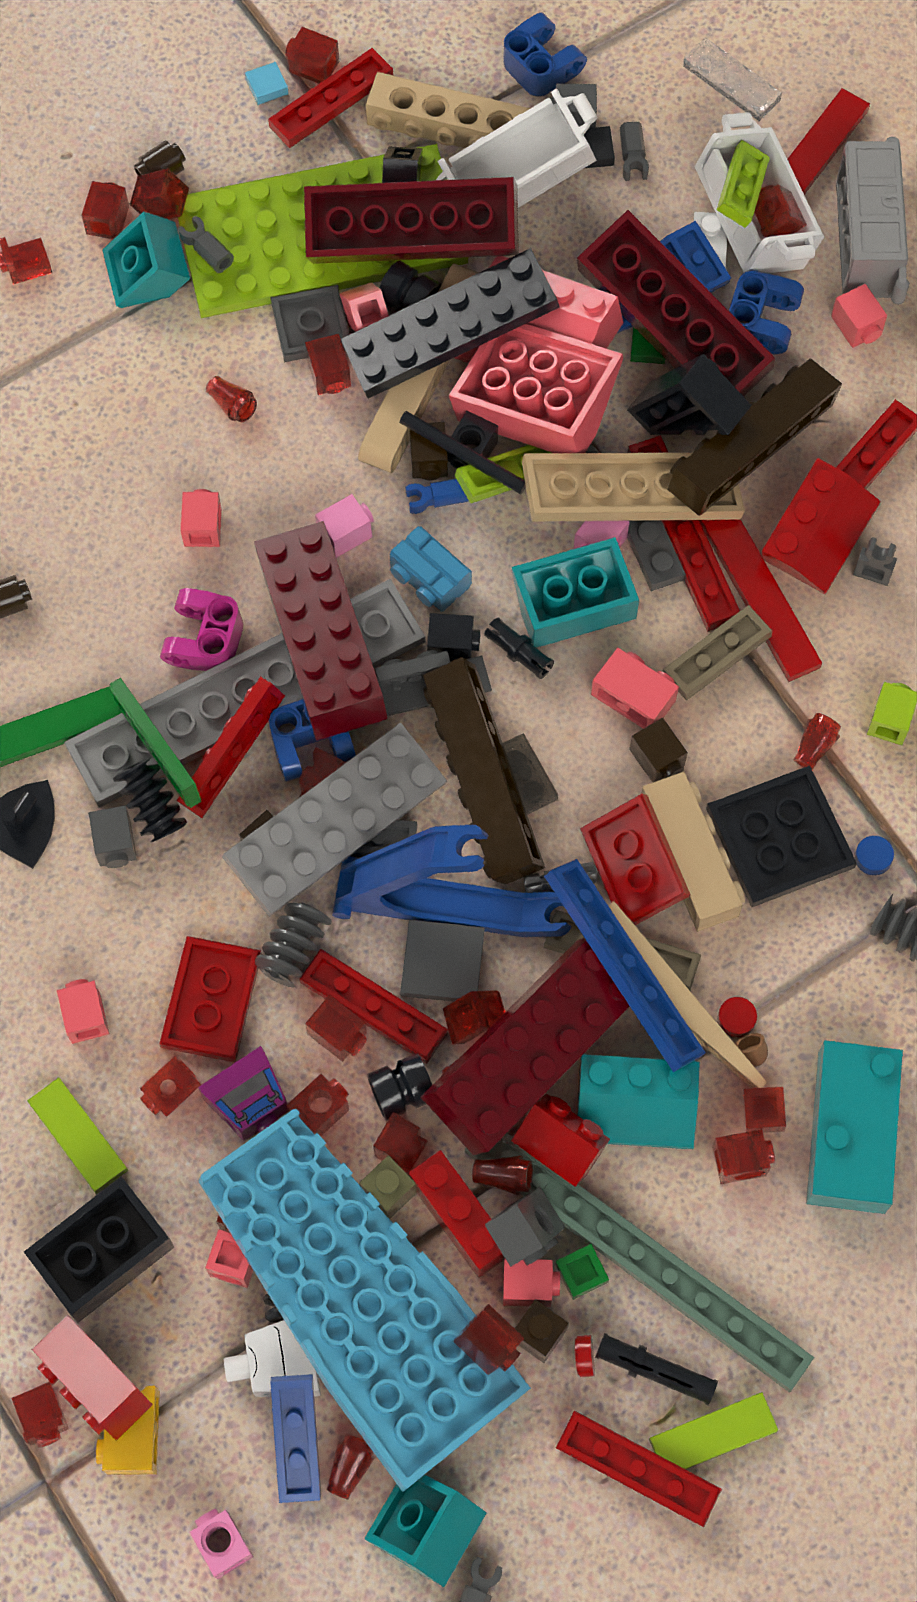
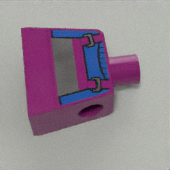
M261 1046L198 1087L204 1101L242 1140L250 1138L257 1132H262L289 1111L283 1091Z

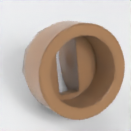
M759 1033L747 1034L735 1043L754 1067L760 1066L766 1061L768 1046L763 1035Z

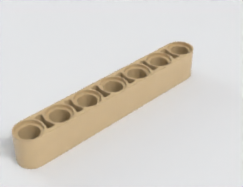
M453 264L438 292L479 272ZM450 360L388 390L362 441L358 454L359 461L389 473L395 471L410 442V429L399 423L400 418L405 411H408L421 419Z

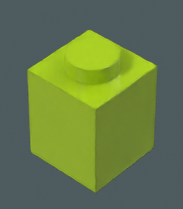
M884 682L876 702L867 735L903 745L916 708L917 692L902 683L890 684Z

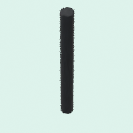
M405 411L401 416L400 424L520 495L524 492L526 485L525 480L412 413Z

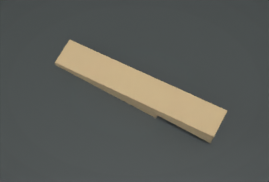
M613 901L609 908L698 1042L759 1094L767 1084V1081L615 901Z

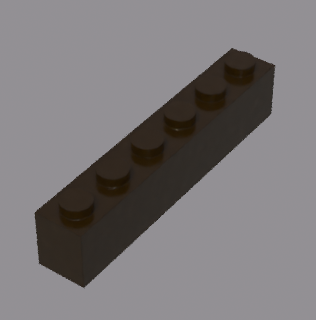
M811 358L800 367L797 365L793 366L787 372L782 382L778 385L772 383L756 403L753 401L749 402L752 406L729 435H720L717 431L716 435L711 439L704 438L688 458L685 456L679 458L670 470L672 478L667 490L698 516L702 515L831 408L842 383Z
M461 657L423 674L427 686L423 689L424 695L430 707L434 708L438 718L435 721V728L440 739L446 742L449 754L446 756L447 764L451 772L455 776L457 775L461 788L458 789V796L463 807L469 810L472 823L469 825H477L489 835L488 839H474L476 843L481 845L484 854L482 858L484 859L483 870L488 878H492L493 881L506 885L544 869L545 865L476 665Z

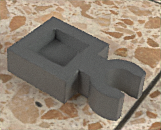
M871 538L867 548L862 547L853 575L888 586L897 558L894 557L896 545L891 543L889 548H881L876 544L877 539Z

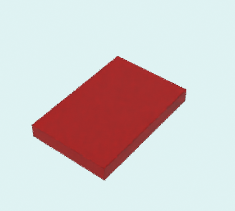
M642 793L580 828L611 903L615 901L635 926L691 896L648 795Z
M187 936L159 1043L160 1047L235 1063L258 973L255 959L258 955H262L261 950Z

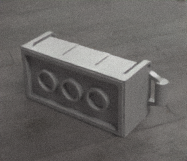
M893 136L887 138L886 141H847L844 146L836 180L842 294L866 284L875 298H891L894 304L899 305L905 301L910 284L906 279L908 248L900 142L898 138Z

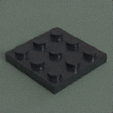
M810 765L707 804L706 810L712 819L715 830L751 908L856 867L857 862Z

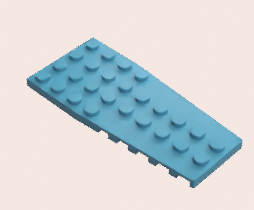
M293 1109L205 1171L200 1176L198 1182L325 1387L403 1492L531 1388L455 1287L423 1251L419 1253L406 1238L408 1234L397 1222L393 1223L378 1207L380 1203L370 1192L367 1194L351 1176L353 1172L344 1162L342 1164L339 1163L325 1147L326 1142L318 1133L314 1134L300 1119V1112L297 1109Z

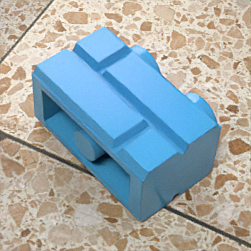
M421 526L415 528L405 540H402L391 550L390 571L401 584H406L407 582L417 590L416 595L419 600L427 607L434 605L441 612H444L472 584V571Z

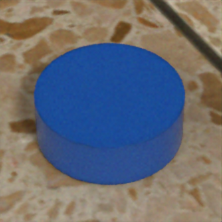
M880 836L864 838L858 844L855 852L858 868L868 875H881L890 868L894 859L892 845Z

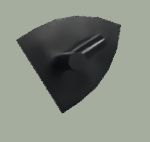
M48 780L25 784L0 797V851L32 869L42 856L51 838L55 821L54 798Z

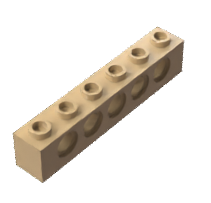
M380 72L376 74L366 102L367 125L374 126L380 130L404 133L413 138L437 141L446 146L454 145L462 148H467L481 137H485L513 120L514 117L531 109Z

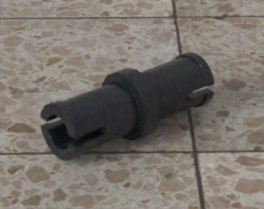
M499 617L489 624L494 628L493 630L486 628L485 637L491 639L506 651L507 657L511 661L520 662L534 673L537 678L542 679L549 673L545 669L546 666L552 669L554 665L553 659L547 657L534 647L528 636L525 634L520 636Z

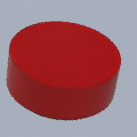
M729 998L723 1002L719 1009L718 1024L727 1035L737 1038L749 1034L756 1024V1008L746 998Z
M591 1335L577 1336L575 1338L576 1369L580 1377L595 1376Z

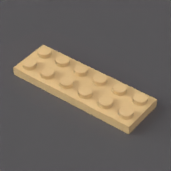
M693 453L524 454L522 460L532 522L742 519L745 509L739 484L700 516L667 490L672 478L670 473L672 466L682 456L688 458Z

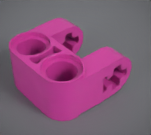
M192 588L180 589L174 609L185 617L202 620L197 640L173 636L165 638L160 658L172 666L207 671L235 657L244 625L236 601L229 596ZM232 615L226 621H218L221 616ZM222 647L219 653H208L212 648Z

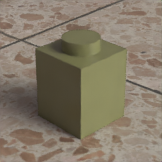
M389 1155L359 1182L367 1194L370 1192L380 1203L378 1207L389 1219L417 1194L416 1183Z

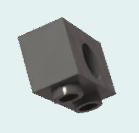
M541 1187L513 1202L485 1224V1227L510 1267L521 1260L526 1265H529L544 1256L547 1250L558 1243L555 1236L565 1228Z

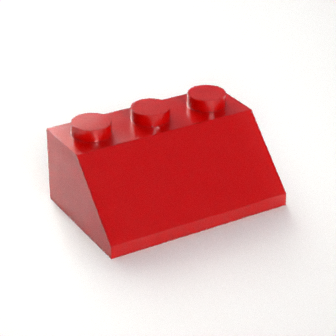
M817 458L762 549L764 561L826 595L881 501L849 474Z

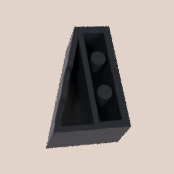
M702 354L650 381L627 411L650 435H681L685 430H694L696 435H705L708 430H718L720 435H729L752 405L719 371L717 364Z

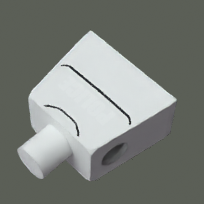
M284 1320L245 1334L247 1354L224 1358L227 1382L251 1379L252 1392L255 1397H271V1377L313 1374L314 1397L321 1396L318 1374Z

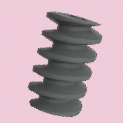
M892 894L874 920L870 934L876 936L885 930L883 943L888 945L897 938L896 951L902 953L908 947H911L909 959L914 962L917 960V907L905 913L906 900L901 899L893 905L891 904Z
M305 903L286 904L284 912L287 916H280L277 920V925L280 929H273L270 932V938L273 942L264 943L262 950L265 955H258L255 959L256 966L267 977L291 988H294L295 985L288 979L289 975L296 977L303 975L302 971L296 966V963L309 964L310 959L303 953V950L316 951L318 948L310 940L311 936L323 938L325 935L318 927V924L331 925L332 920L323 912Z

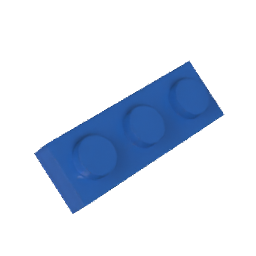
M313 1374L271 1377L270 1385L279 1503L320 1501L321 1484Z

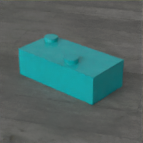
M824 1040L818 1052L806 1204L885 1214L893 1205L903 1050Z

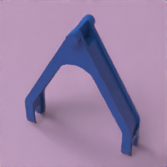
M477 825L435 826L359 859L349 856L341 863L332 916L339 919H350L351 912L404 920L485 927V932L517 937H558L567 934L572 927L567 922L550 923L551 912L555 908L563 906L555 892L522 893L427 878L437 873L475 872L482 869L484 859L479 855L462 856L463 845L468 840L488 839L489 835Z

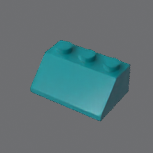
M616 537L512 567V575L522 619L531 639V644L536 648L637 619L639 598Z
M583 1054L579 1070L577 1116L583 1120L593 1121L600 1126L603 1134L610 1138L608 1144L693 1150L699 1098L700 1062L694 1061L673 1072L665 1059Z

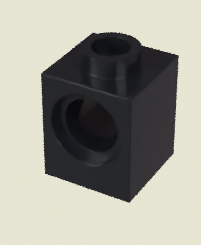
M466 411L451 437L464 445H477L476 448L472 449L489 458L498 443V425ZM447 451L448 462L455 469L469 465Z
M430 613L427 651L435 650L438 653L447 651L450 662L461 657L470 659L472 658V651H479L480 630L474 629V616Z

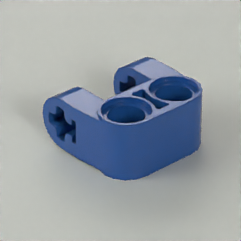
M543 12L533 15L510 31L504 38L503 63L505 69L529 94L537 97L549 94L556 89V84H565L576 77L583 70L587 62V57L575 45H569L553 56L544 49L543 45L553 36L556 26Z
M747 271L738 279L729 312L738 321L748 322L741 324L771 354H782L788 349L792 335L791 330L784 324L761 318L765 306L784 311L797 310L801 305L804 287L799 282L789 278L758 271Z
M303 699L280 706L270 715L269 725L272 741L285 782L303 777V771L296 752L297 748L329 739L338 765L347 763L356 756L348 731L316 741ZM284 724L296 726L294 730L286 733L278 730Z

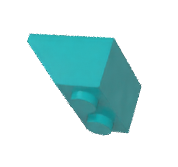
M143 211L102 249L116 307L125 308L169 298L190 280L175 221Z
M423 1475L403 1492L397 1484L395 1485L364 1539L417 1573L445 1587L487 1512L458 1491L427 1475Z

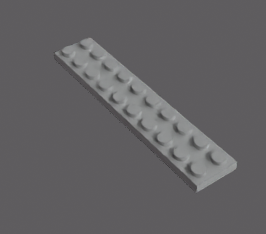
M391 579L350 599L373 668L426 642L424 633ZM281 633L141 703L140 706L181 764L185 765L204 755L209 748L213 747L222 734L225 723L230 717L235 715L244 701L246 692L251 686L256 684L260 676L271 682L285 695L278 707L302 700L303 698ZM122 713L64 742L99 808L122 797L120 791L127 785V782H114L113 778L116 774L152 757ZM152 757L146 764L150 765L157 763ZM160 769L153 778H159L165 774Z

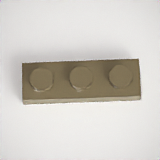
M748 605L666 666L663 672L673 678L675 684L679 686L678 692L687 701L772 637V630Z

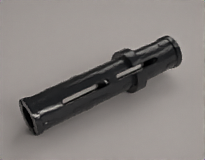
M604 1333L595 1358H600L628 1370L629 1376L636 1378L638 1374L672 1390L702 1401L706 1405L710 1404L718 1380L710 1379L681 1365L646 1352L647 1347L639 1345L637 1348Z

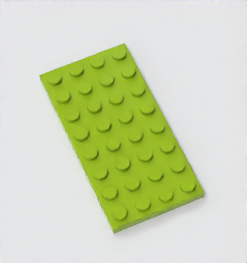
M438 145L418 147L423 149L420 181H435L442 173V169L437 162L441 159ZM385 154L173 197L179 227L182 226L187 232H194L196 229L193 226L192 218L194 216L199 217L204 223L205 231L211 232L234 256L232 265L223 272L217 273L194 250L193 245L184 244L200 317L206 318L271 304V297L334 285H338L339 290L382 281L388 269L399 260L313 264L306 258L304 186L382 183L383 158ZM469 257L401 261L415 268L419 274L448 268L453 264H468Z

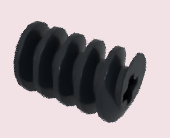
M150 757L119 772L113 780L114 782H127V785L120 791L121 796L133 794L134 798L126 806L128 809L140 808L141 811L133 820L134 822H147V825L140 834L141 836L153 835L154 838L151 842H154L184 827L187 821L185 818H173L181 808L178 804L167 805L174 794L172 791L160 792L167 783L165 777L153 778L161 768L159 764L147 765L146 763L152 758Z

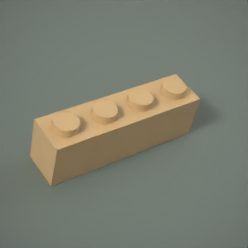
M681 772L642 786L641 794L648 795L691 896L683 901L696 931L699 932L739 917L743 906L742 903L745 902V896L739 882H733L727 870L730 869V862L723 847L718 849L713 838L716 835L715 827L711 817L708 814L703 815L698 804L701 803V796L695 782L689 783L685 772Z

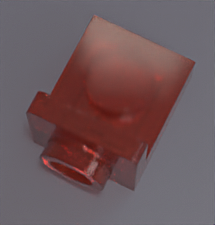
M5 237L0 238L2 249L0 252V268L2 273L9 271L13 284L52 273L41 238L8 247Z
M497 990L470 991L442 1008L452 1045L465 1044L485 1032L505 1013L500 992Z
M47 1382L12 1398L24 1431L22 1433L23 1438L29 1445L32 1446L37 1443L38 1448L49 1446L61 1439L60 1433L69 1429L51 1382Z

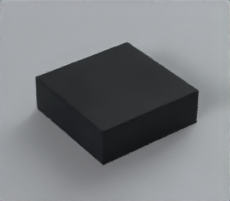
M610 126L589 128L585 132L584 137L597 161L585 168L614 166L615 156Z

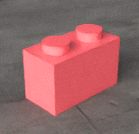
M617 647L593 679L591 695L644 729L665 717L676 702L679 686L675 684L673 678L662 671L656 672L646 666L642 658L633 652L626 653Z

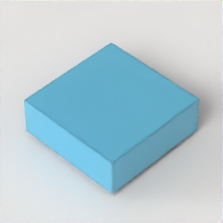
M276 62L245 72L246 81L258 105L289 94L288 86Z

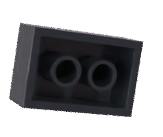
M121 1176L26 1249L24 1253L70 1315L79 1323L171 1251L174 1245Z

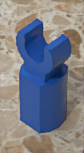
M456 478L430 483V486L426 487L417 483L409 484L405 487L406 497L418 496L421 498L419 501L409 503V511L412 514L422 513L428 506L437 508L469 502Z

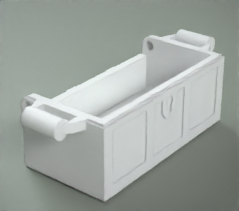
M556 88L551 91L556 104L553 105L549 97L526 112L514 117L513 120L485 137H481L472 145L449 158L453 167L450 168L444 158L438 160L437 162L442 169V173L436 180L514 177L518 185L519 208L597 161L584 134L598 117L584 93L562 98ZM571 103H574L585 123L580 127L567 107Z
M749 112L723 115V132L714 133L695 165V169L743 273L758 271L769 274L804 269L808 261L814 258L815 251L823 240L824 235L772 127L761 128L752 119ZM750 126L747 129L731 130V128ZM741 140L770 157L753 219L746 228L716 210L735 147Z

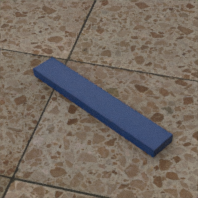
M575 859L552 869L544 877L671 1070L675 1072L702 1057L706 1052L579 861Z

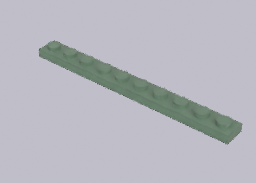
M508 1132L489 1152L472 1155L465 1148V1153L521 1195L525 1196L536 1188L541 1187L567 1229L586 1243L592 1244L594 1249L789 1393L815 1358L579 1184L574 1187L511 1141L513 1136Z

